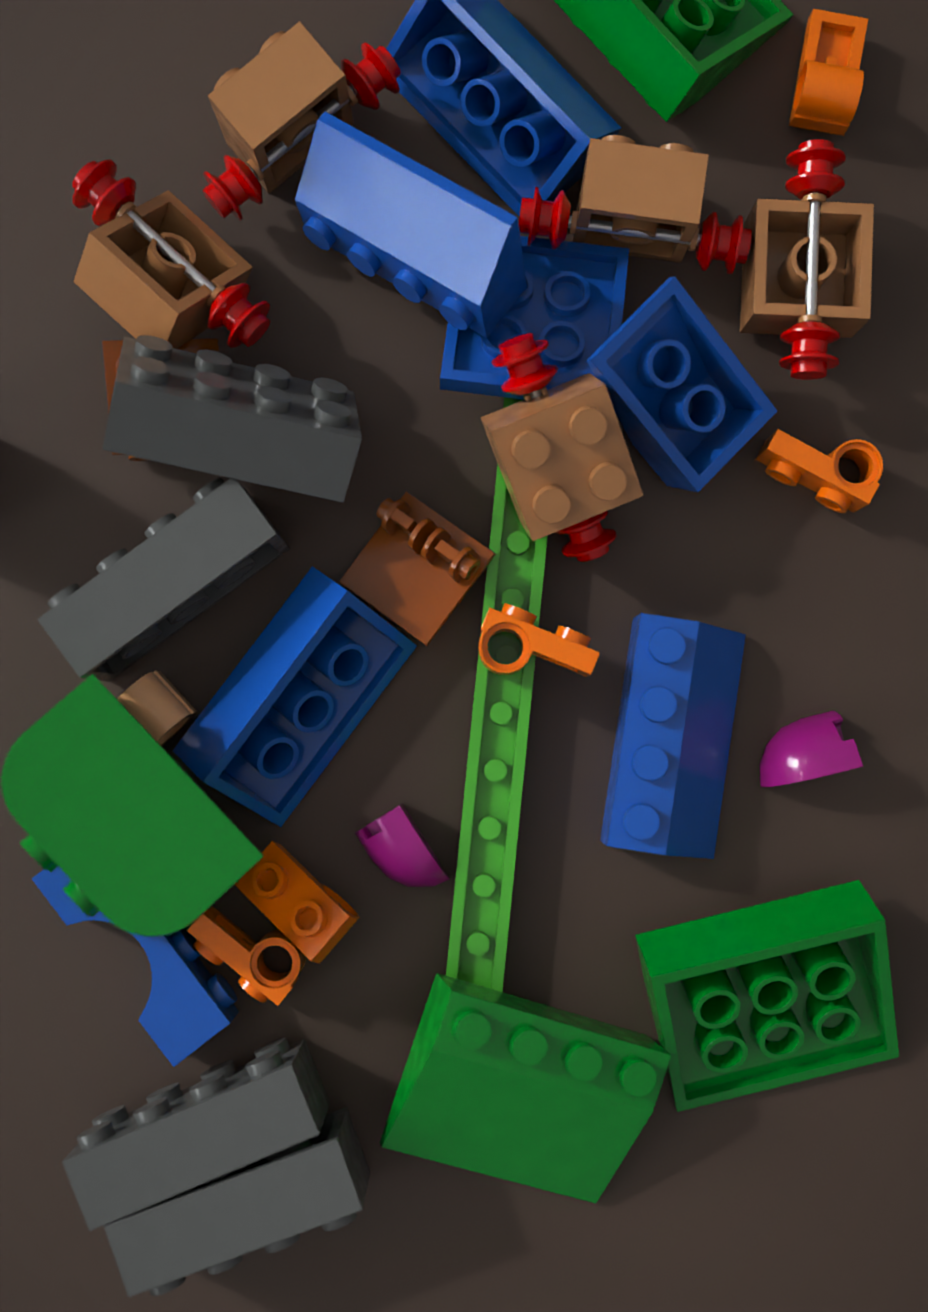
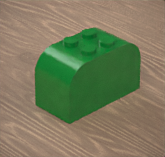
M94 674L90 675L27 729L15 741L5 758L1 775L3 798L12 817L29 834L20 842L21 846L44 870L52 873L59 867L72 880L63 890L88 917H94L100 911L109 921L127 932L141 936H164L183 930L196 921L263 857L257 848Z

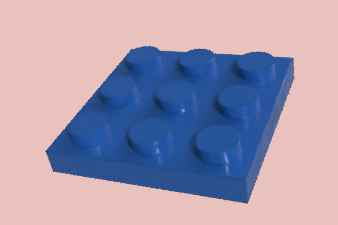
M520 236L527 288L487 338L470 328L466 330L457 329L448 322L440 373V390L524 399L523 395L502 391V384L510 376L506 367H494L492 360L501 354L499 345L509 339L527 333H532L535 341L548 340L549 346L540 356L543 364L556 365L558 371L550 383L545 386L547 390L588 373L595 376L586 360L622 325L630 248L564 241L556 250H552L549 239L535 238L531 246H527L528 237Z

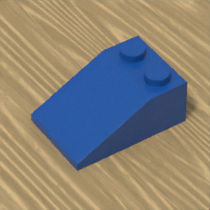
M675 276L669 277L586 360L595 377L606 385L614 411L633 446L666 486L699 492L778 411Z

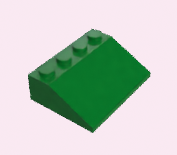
M554 0L567 14L572 23L591 40L607 58L609 63L627 79L645 99L646 103L665 122H668L702 99L784 27L794 15L781 0Z
M860 880L635 935L659 1043L662 1048L671 1054L666 1072L677 1112L899 1057L886 922Z
M436 973L379 1143L382 1148L596 1204L653 1113L671 1054L646 1034Z

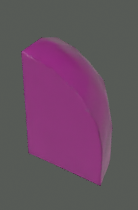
M829 711L801 718L780 728L766 744L759 764L760 787L792 784L863 767L855 740L844 741L840 727L843 722L841 715L835 711Z
M403 803L355 832L372 862L387 878L407 887H434L450 880Z

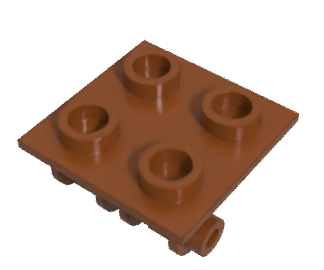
M405 492L402 498L397 501L387 498L381 503L376 513V516L382 520L381 526L339 582L424 645L428 646L496 554L414 496Z

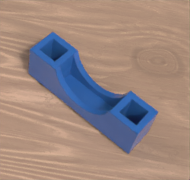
M59 867L52 873L43 869L31 878L66 925L92 920L112 923L100 911L94 917H88L63 890L72 880ZM184 928L176 933L164 936H141L130 933L145 950L152 972L150 996L138 1021L172 1066L175 1067L232 1022L239 1013L234 1005L237 1001V996L222 975L216 973L212 976L198 957L201 954L193 945L196 939L187 932V929Z

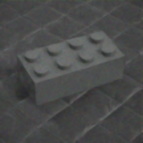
M141 335L136 339L124 336L102 450L344 503L362 441L354 391L348 390L344 384L329 378L321 377L315 378L314 381H308L292 377L285 369L271 364H258L254 368L234 363L227 355L213 350H199L196 354L175 349L168 341L155 336Z
M218 478L209 482L193 496L196 504L178 517L174 513L161 517L147 528L144 534L148 539L130 552L123 548L110 554L97 565L96 570L99 572L97 576L82 587L78 584H72L62 589L48 601L47 604L51 609L37 620L79 678L87 679L90 675L94 674L99 681L110 682L290 550L288 544L257 502L237 479L230 478L224 482L222 478Z
M286 1037L277 1039L255 1050L256 1059L238 1067H235L233 1060L222 1062L201 1073L202 1081L182 1090L178 1082L173 1083L146 1097L148 1104L128 1113L125 1105H121L95 1117L92 1120L93 1127L76 1137L78 1144L62 1161L89 1232L319 1135L330 1100L305 1039L290 1045Z
M345 1107L326 1114L320 1134L104 1225L128 1298L148 1290L151 1296L168 1293L183 1284L186 1280L185 1276L206 1268L208 1274L211 1275L224 1272L240 1263L243 1259L242 1255L263 1247L267 1253L283 1250L300 1239V1233L321 1225L324 1231H332L348 1225L357 1218V1212L363 1210L370 1170L348 1108Z

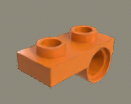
M813 8L807 21L789 126L844 136L854 118L862 92L864 71L859 69L868 18Z
M779 429L766 439L755 459L767 466L765 472L773 479L788 486H796L799 483L817 493L815 499L821 505L838 513H846L847 510L854 513L869 505L880 485L878 481L883 472L882 456L878 449L870 442L860 439L849 440L826 455ZM840 458L851 459L857 464L860 470L858 483L848 482L841 476L838 468Z
M504 603L501 612L489 607L480 629L481 637L479 640V656L483 665L489 671L498 675L514 674L525 666L532 654L585 677L592 674L600 652L588 648L591 640L590 637L560 625L555 634L534 626L537 618L536 615ZM509 632L519 639L522 652L517 661L511 664H500L492 659L488 652V643L497 633Z
M271 841L261 853L263 857L234 885L311 962L320 964L360 917L341 896L320 883L281 844Z
M213 906L207 909L187 930L197 939L193 945L204 958L217 966L225 962L241 975L238 980L239 985L250 996L262 1003L270 999L278 1006L299 979L298 975L306 962V956L279 929L267 933L257 943ZM280 946L286 949L292 958L291 970L285 973L271 971L264 963L263 953L265 948Z

